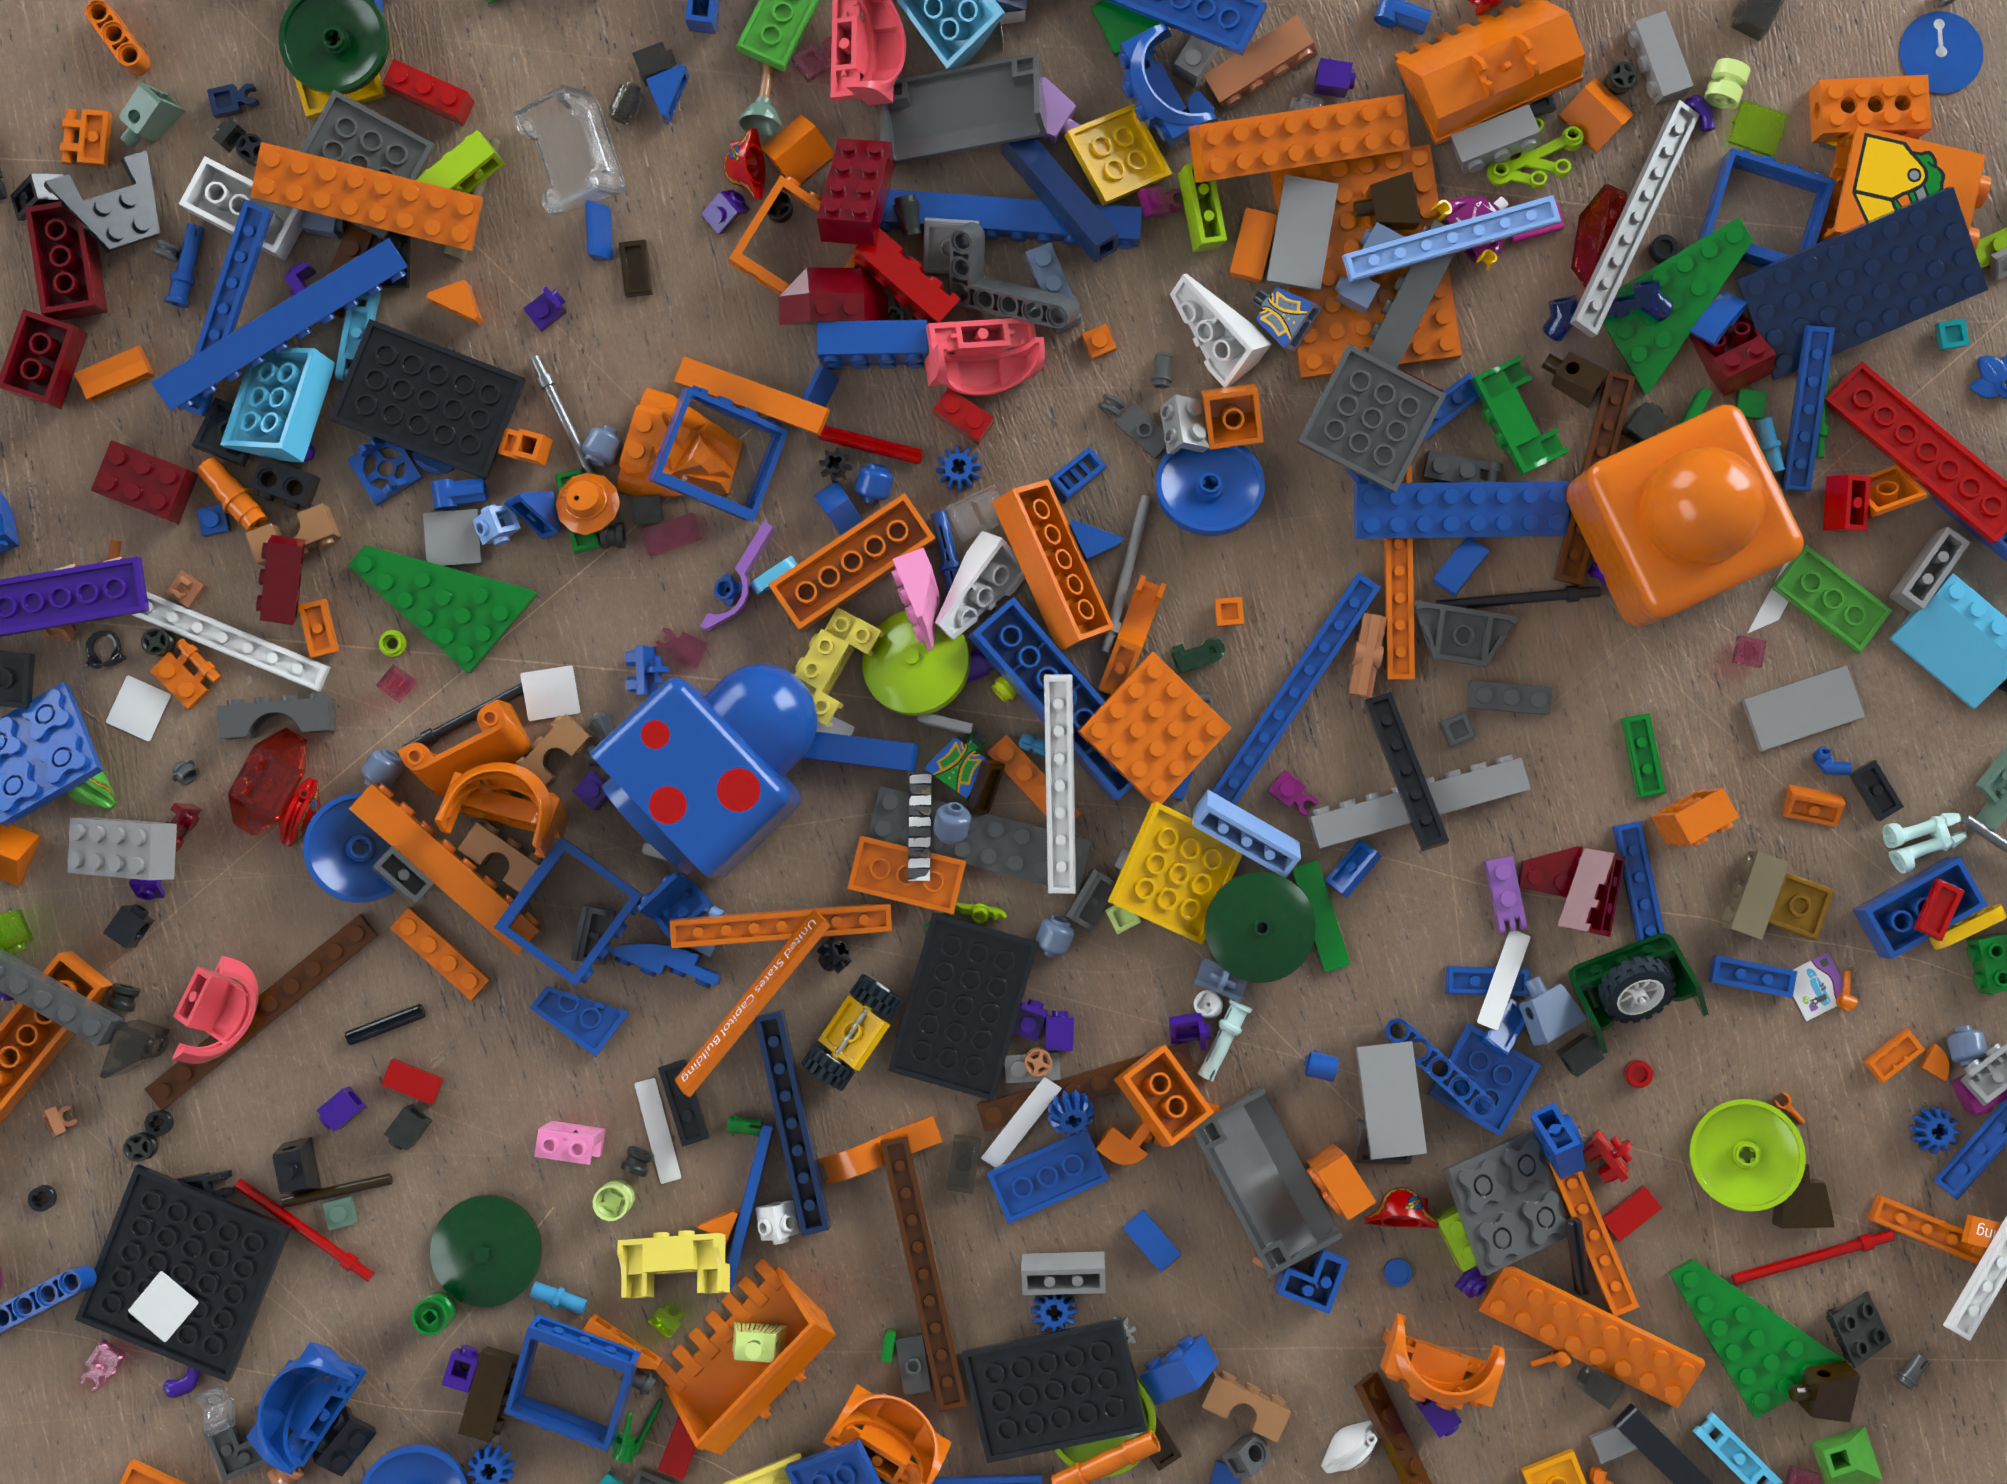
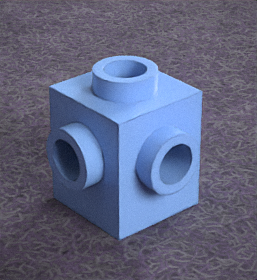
M506 505L484 507L480 510L481 514L473 519L475 531L480 537L482 545L494 543L495 546L503 545L510 541V536L521 529L515 513Z

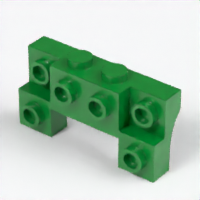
M1521 355L1471 379L1483 403L1481 406V416L1487 425H1491L1495 433L1493 435L1495 444L1500 450L1503 449L1505 454H1509L1520 476L1570 452L1568 447L1564 448L1557 436L1559 433L1558 428L1540 436L1517 388L1532 380L1531 375L1526 376L1520 364L1523 360Z

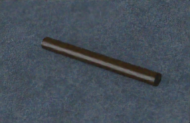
M391 1174L380 1175L281 1198V1204L283 1208L391 1185L393 1180Z

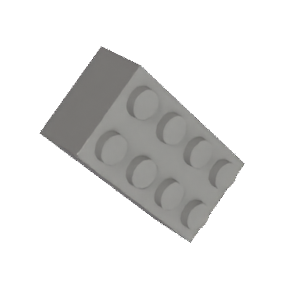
M97 817L70 818L67 873L139 880L174 879L177 824Z

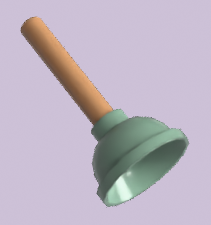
M767 64L763 66L759 97L756 98L754 103L748 105L739 117V126L747 132L749 128L754 127L758 129L759 136L764 137L777 135L782 129V122L779 119L778 112L771 105L772 101L770 100L774 68Z

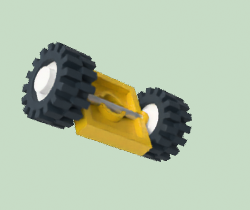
M861 974L850 991L853 996H847L818 1039L832 1053L815 1044L802 1062V1065L812 1074H815L816 1077L840 1091L844 1090L854 1075L855 1071L853 1069L860 1071L890 1026L876 1015L874 1011L891 1020L903 1002L900 997L891 992L887 987L865 974Z

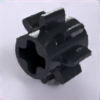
M838 447L833 453L825 450V460L818 461L820 466L825 467L821 475L826 477L829 474L832 483H835L836 478L840 477L843 480H847L845 476L846 471L853 470L852 465L845 463L850 459V455L845 454L842 456ZM831 462L839 463L840 469L836 470L832 467Z
M829 938L817 949V952L821 954L818 962L824 970H835L839 974L852 962L849 958L851 950L844 941H834L832 938Z

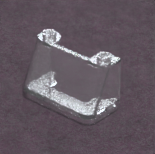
M562 85L514 112L519 133L523 137L536 141L551 187L544 190L542 194V205L547 214L560 215L584 207L585 202L588 200L599 202L625 191V180L597 99L590 92Z

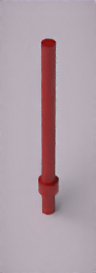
M242 1178L234 1185V1188L285 1224L292 1226L293 1230L339 1261V1266L346 1271H353L367 1282L375 1274L361 1264L357 1256L340 1249Z
M1892 1230L1874 1235L1867 1233L1857 1236V1239L1737 1272L1731 1274L1733 1283L1737 1285L1852 1252L1874 1250L1875 1246L1895 1241V1236Z

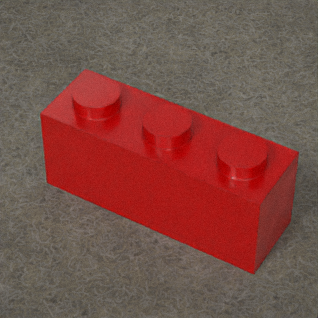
M393 59L382 82L392 95L464 126L475 103L467 91L396 59Z

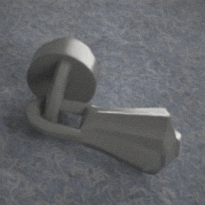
M603 712L593 714L589 728L595 733L600 742L613 731L611 716ZM594 744L587 747L588 750L583 752L589 767L593 765L596 767L600 766L590 754L595 748Z

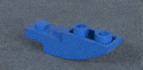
M634 943L613 947L610 951L611 954L616 956L615 961L630 966L631 962L641 966V972L655 977L656 973L659 975L664 974L667 966L671 967L669 972L685 978L686 974L696 978V984L710 989L711 985H719L723 976L698 964L702 956L701 953L687 948H671L670 944Z

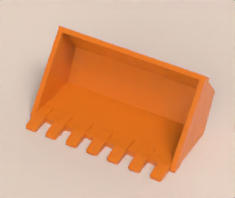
M1519 0L1521 6L1517 8L1509 4L1498 8L1501 15L1493 17L1490 14L1478 17L1477 20L1480 24L1472 26L1469 23L1457 26L1456 28L1459 33L1452 36L1447 32L1437 35L1436 40L1438 43L1431 45L1423 41L1416 44L1415 49L1417 52L1413 54L1405 50L1394 54L1398 70L1435 146L1450 140L1451 135L1536 102L1582 81L1585 52L1568 11L1547 0Z
M763 1258L754 1265V1268L765 1279L759 1287L747 1275L738 1282V1286L749 1298L742 1304L731 1293H728L721 1300L724 1306L732 1313L728 1320L725 1321L715 1310H711L705 1317V1320L716 1332L710 1338L698 1327H695L689 1333L688 1337L697 1345L699 1350L692 1355L685 1347L679 1344L672 1351L673 1356L683 1367L676 1373L663 1361L656 1369L659 1376L666 1382L664 1388L695 1447L701 1451L705 1449L722 1455L758 1416L768 1419L772 1415L769 1410L773 1400L779 1394L782 1395L786 1391L785 1388L794 1379L800 1383L804 1382L807 1378L804 1375V1368L836 1335L824 1311L789 1278L780 1266L774 1269ZM734 1322L787 1325L785 1349L773 1362L734 1360L732 1352Z

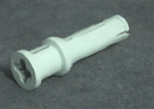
M1231 998L1229 1000L1230 1006L1224 1018L1218 1022L1220 1027L1218 1034L1197 1073L1199 1076L1212 1082L1235 1035L1241 1034L1242 1029L1240 1027L1247 1013L1252 1011L1250 1007Z

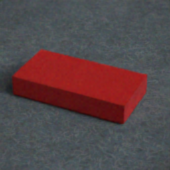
M1935 879L1913 929L1937 941H1942L1964 894V890L1941 879Z
M393 1058L389 1063L381 1085L433 1105L444 1078Z
M1642 1185L1602 1216V1219L1613 1237L1620 1242L1660 1211L1662 1207L1648 1189Z
M679 1416L657 1470L683 1480L696 1447Z

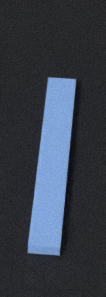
M1554 195L1347 253L1342 256L1349 282L1352 283L1556 225L1561 222Z

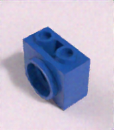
M1555 1103L1530 1113L1533 1131L1541 1149L1560 1180L1586 1169L1582 1151L1585 1149L1584 1143L1571 1117L1568 1114L1562 1115Z

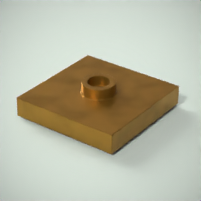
M1786 872L1768 924L1817 941L1835 889Z

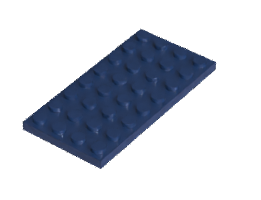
M1951 186L1736 279L1743 300L1748 302L1746 309L1751 323L1776 353L1774 370L1771 374L1774 380L1798 370L1805 325L1835 328L1831 356L1988 290L1954 187Z

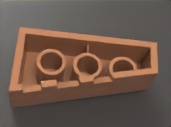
M1297 14L1247 46L1243 56L1235 54L1203 76L1222 108L1226 106L1232 107L1239 103L1243 96L1250 92L1258 91L1266 83L1318 55L1312 38Z

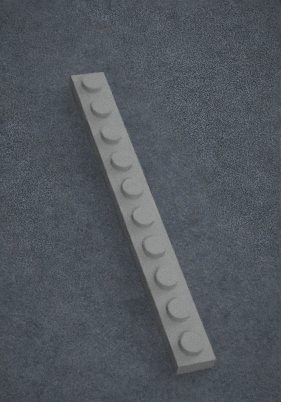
M1680 99L1674 102L1570 321V324L1590 338L1598 335L1700 114Z

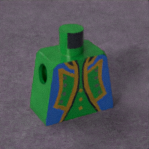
M976 731L972 732L965 743L955 737L924 769L968 799L982 760H987L978 753L987 739Z

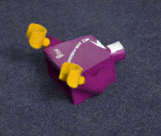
M1469 196L1449 201L1441 200L1431 210H1438L1441 214L1438 221H1442L1445 218L1442 224L1449 225L1506 209L1510 206L1502 196H1498L1491 203L1483 196H1479L1476 199ZM1505 239L1464 250V252L1474 263L1484 261L1488 266L1486 270L1489 271L1497 261V257L1501 254Z

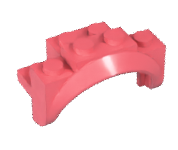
M833 0L830 98L834 101L861 99L868 106L893 103L894 84L898 80L906 57V36L901 18L895 8V0ZM861 11L863 13L865 22L861 19Z
M1006 318L928 323L926 326L930 352L925 358L928 386L944 385L965 395H990L1008 390L1026 379H1032L1043 368L1045 359L1044 337H1036L1034 323Z

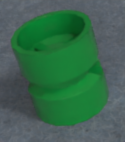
M434 1292L428 1295L413 1309L411 1318L414 1328L419 1333L427 1336L436 1335L441 1332L456 1316L457 1308L454 1299L444 1292Z

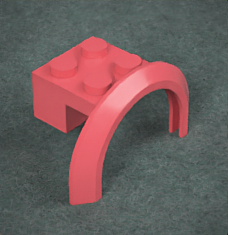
M222 956L215 971L197 966L173 1017L187 1027L207 1032L217 1039L218 1042L205 1047H194L179 1043L172 1057L173 1060L190 1064L209 1062L229 1051L242 1038L253 1020L259 996L256 977L246 964L236 959Z

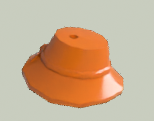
M585 473L573 476L560 489L555 505L559 521L571 532L589 535L603 530L615 520L620 507V500L616 487L605 476Z

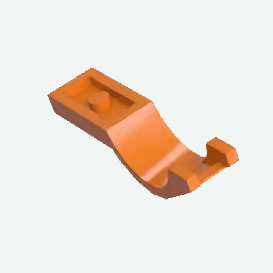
M1144 575L1140 576L1098 690L1111 695L1134 671L1167 585L1161 582L1160 586L1145 580L1146 576Z
M931 1115L886 1132L853 1148L818 1158L819 1165H824L828 1176L825 1179L826 1184L830 1185L850 1179L885 1165L880 1140L907 1134L911 1154L943 1142L934 1116Z

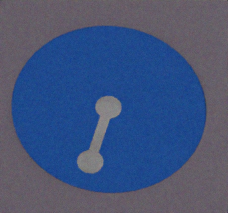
M1937 11L1920 16L1908 26L1900 42L1899 55L1907 76L1928 75L1929 92L1946 94L1961 90L1974 80L1982 66L1983 45L1978 32L1966 19L1954 13Z

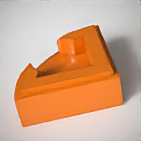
M1931 1043L1918 1067L1943 1081H1947L1950 1069L1948 1058L1942 1048L1937 1044Z

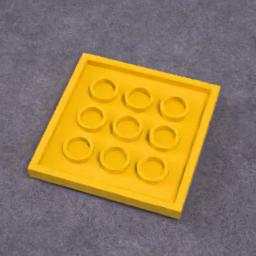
M1158 802L1152 803L1107 902L1203 945L1205 940L1204 922L1209 903L1215 893L1233 878L1243 854L1194 827L1192 818Z

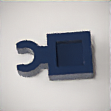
M234 84L208 89L207 93L212 115L218 119L242 113L241 105H247L248 107L258 106L260 102L257 98H247L250 92L257 91L256 87L253 84H245L240 90H237Z

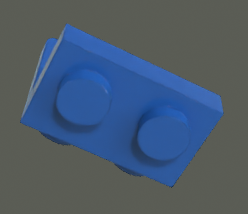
M677 871L664 877L661 885L654 892L651 891L644 895L637 909L643 915L654 920L671 940L670 919L702 917L714 904L695 881Z

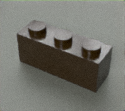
M489 1346L481 1351L458 1434L489 1443L496 1435L501 1434L505 1419L501 1418L503 1409L506 1408L510 1393L509 1388L511 1381L514 1379L519 1355Z

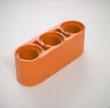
M103 0L90 1L86 5L85 15L115 58L134 75L146 73L150 67V59L119 15ZM106 12L105 17L99 20L100 15ZM122 33L120 39L114 41L115 37ZM134 55H137L136 60L134 62L129 63L130 58Z

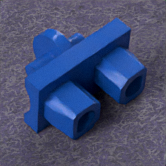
M638 645L635 650L625 653V663L627 666L636 667V677H627L626 690L637 693V695L650 696L657 689V684H662V674L670 672L669 667L661 666V656H656V647Z

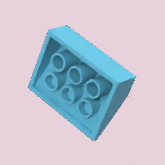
M896 0L947 69L963 67L981 49L1005 14L996 0Z
M286 347L276 354L271 350L263 355L266 360L253 368L249 364L247 365L220 445L225 448L276 460L304 462L336 363L315 348Z
M1954 573L1947 575L1926 607L1922 610L1910 612L1889 638L1890 641L1971 709L1979 706L2007 679V618Z

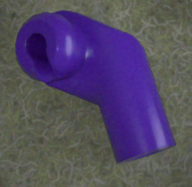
M188 1367L184 1378L167 1380L163 1385V1391L170 1398H177L194 1390L202 1372Z

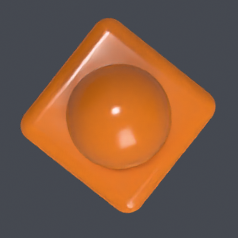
M1733 405L1715 407L1596 462L1575 478L1566 490V501L1601 574L1604 575L1606 585L1624 621L1634 627H1644L1672 616L1790 562L1799 556L1804 545L1803 535L1745 415Z

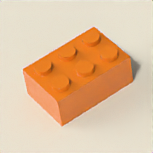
M1723 788L1696 790L1650 816L1665 844L1676 845L1677 847L1682 845L1688 847L1692 844L1694 847L1699 846L1709 840L1707 835L1716 831L1722 833L1734 826L1732 822L1740 818Z
M1166 1044L1156 1046L1114 1079L1162 1147L1173 1146L1214 1113Z
M1334 1143L1306 1160L1310 1167L1306 1172L1313 1183L1323 1192L1321 1193L1322 1197L1338 1217L1343 1215L1349 1221L1376 1203V1200L1347 1155Z

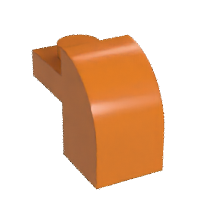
M506 428L497 454L523 461L533 466L545 467L553 440L543 434L519 429V431Z
M1143 1120L1139 1122L1129 1137L1111 1124L1099 1139L1095 1148L1117 1164L1130 1165L1141 1161L1147 1156V1151L1140 1145L1142 1142L1147 1144L1154 1135Z

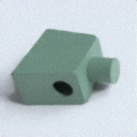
M141 82L119 115L120 120L128 126L120 138L133 148L142 137L154 142L158 141L181 117L185 110L166 92Z

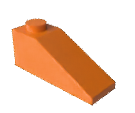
M595 1313L583 1328V1331L640 1351L641 1355L637 1368L656 1370L663 1360ZM580 1357L581 1359H583V1360H585V1361H589V1360L586 1359V1358Z

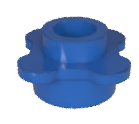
M725 574L716 582L714 595L723 599L725 605L732 606L738 594L742 593V583L733 580L731 574Z

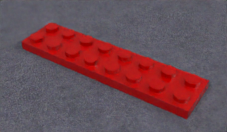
M1861 361L1825 397L1824 400L1827 402V407L1990 544L1994 545L2007 532V481L1864 362Z

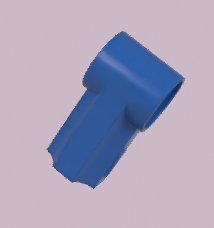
M1380 0L1373 20L1387 28L1398 26L1423 35L1432 11L1408 3L1405 0Z
M484 478L461 481L442 479L431 482L434 510L436 511L454 510L459 508V505L488 502V488Z
M1311 1051L1309 1055H1306L1304 1061L1306 1066L1305 1076L1334 1082L1338 1070V1057L1329 1056L1320 1051Z

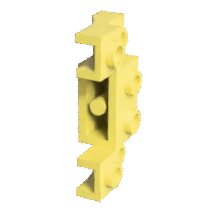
M838 607L825 630L821 629L819 634L816 633L811 638L808 653L805 657L800 658L795 667V671H797L795 676L806 685L814 699L817 721L829 728L833 724L830 721L835 712L844 705L830 697L829 693L853 651L857 649L871 657L874 653L871 650L879 637L883 638L885 634L878 628Z
M685 1230L678 1231V1236H670V1233L657 1232L653 1233V1238L618 1240L617 1255L621 1267L622 1281L621 1298L654 1297V1275L697 1272V1293H730V1264L725 1263L726 1235L721 1233L695 1235V1231Z

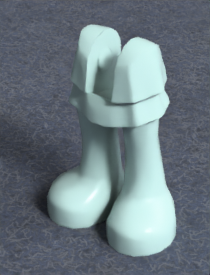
M1941 813L1940 816H1932L1928 821L1904 828L1897 823L1885 825L1883 827V840L1888 848L1901 846L1907 841L1928 834L1932 838L1890 851L1889 858L1895 868L1902 874L1910 872L1915 868V859L1939 850L1947 851L1950 847L1955 848L1968 838L1966 831L1950 834L1947 826H1952L1962 821L1959 813Z

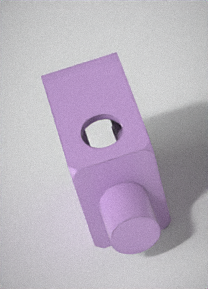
M1043 77L1047 136L1037 138L1051 144H1056L1062 133L1066 134L1068 130L1076 128L1080 124L1072 120L1076 113V105L1047 78Z

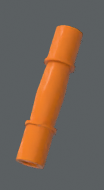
M1152 1430L1130 1440H1124L1122 1445L1101 1452L1083 1463L1076 1462L1075 1465L1052 1475V1484H1090V1482L1110 1475L1128 1464L1135 1465L1136 1462L1160 1452L1159 1441Z

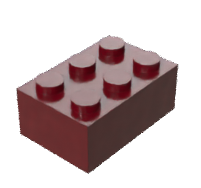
M23 309L0 373V389L62 409L88 333L74 325Z
M111 440L91 491L179 524L198 474Z

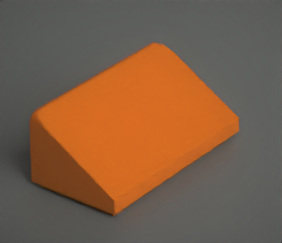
M1789 784L1782 815L1783 817L1837 827L1846 803L1840 794Z

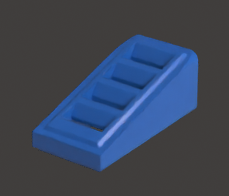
M1088 447L1052 475L1049 481L1056 497L1062 504H1065L1105 470L1107 466ZM1085 458L1094 467L1093 471L1083 462ZM1078 466L1086 476L1083 478L1074 467ZM1069 473L1077 484H1074L1066 474Z

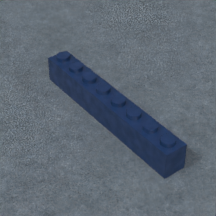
M782 1009L757 1015L754 1021L801 1235L826 1231L831 1227V1220L785 1012Z

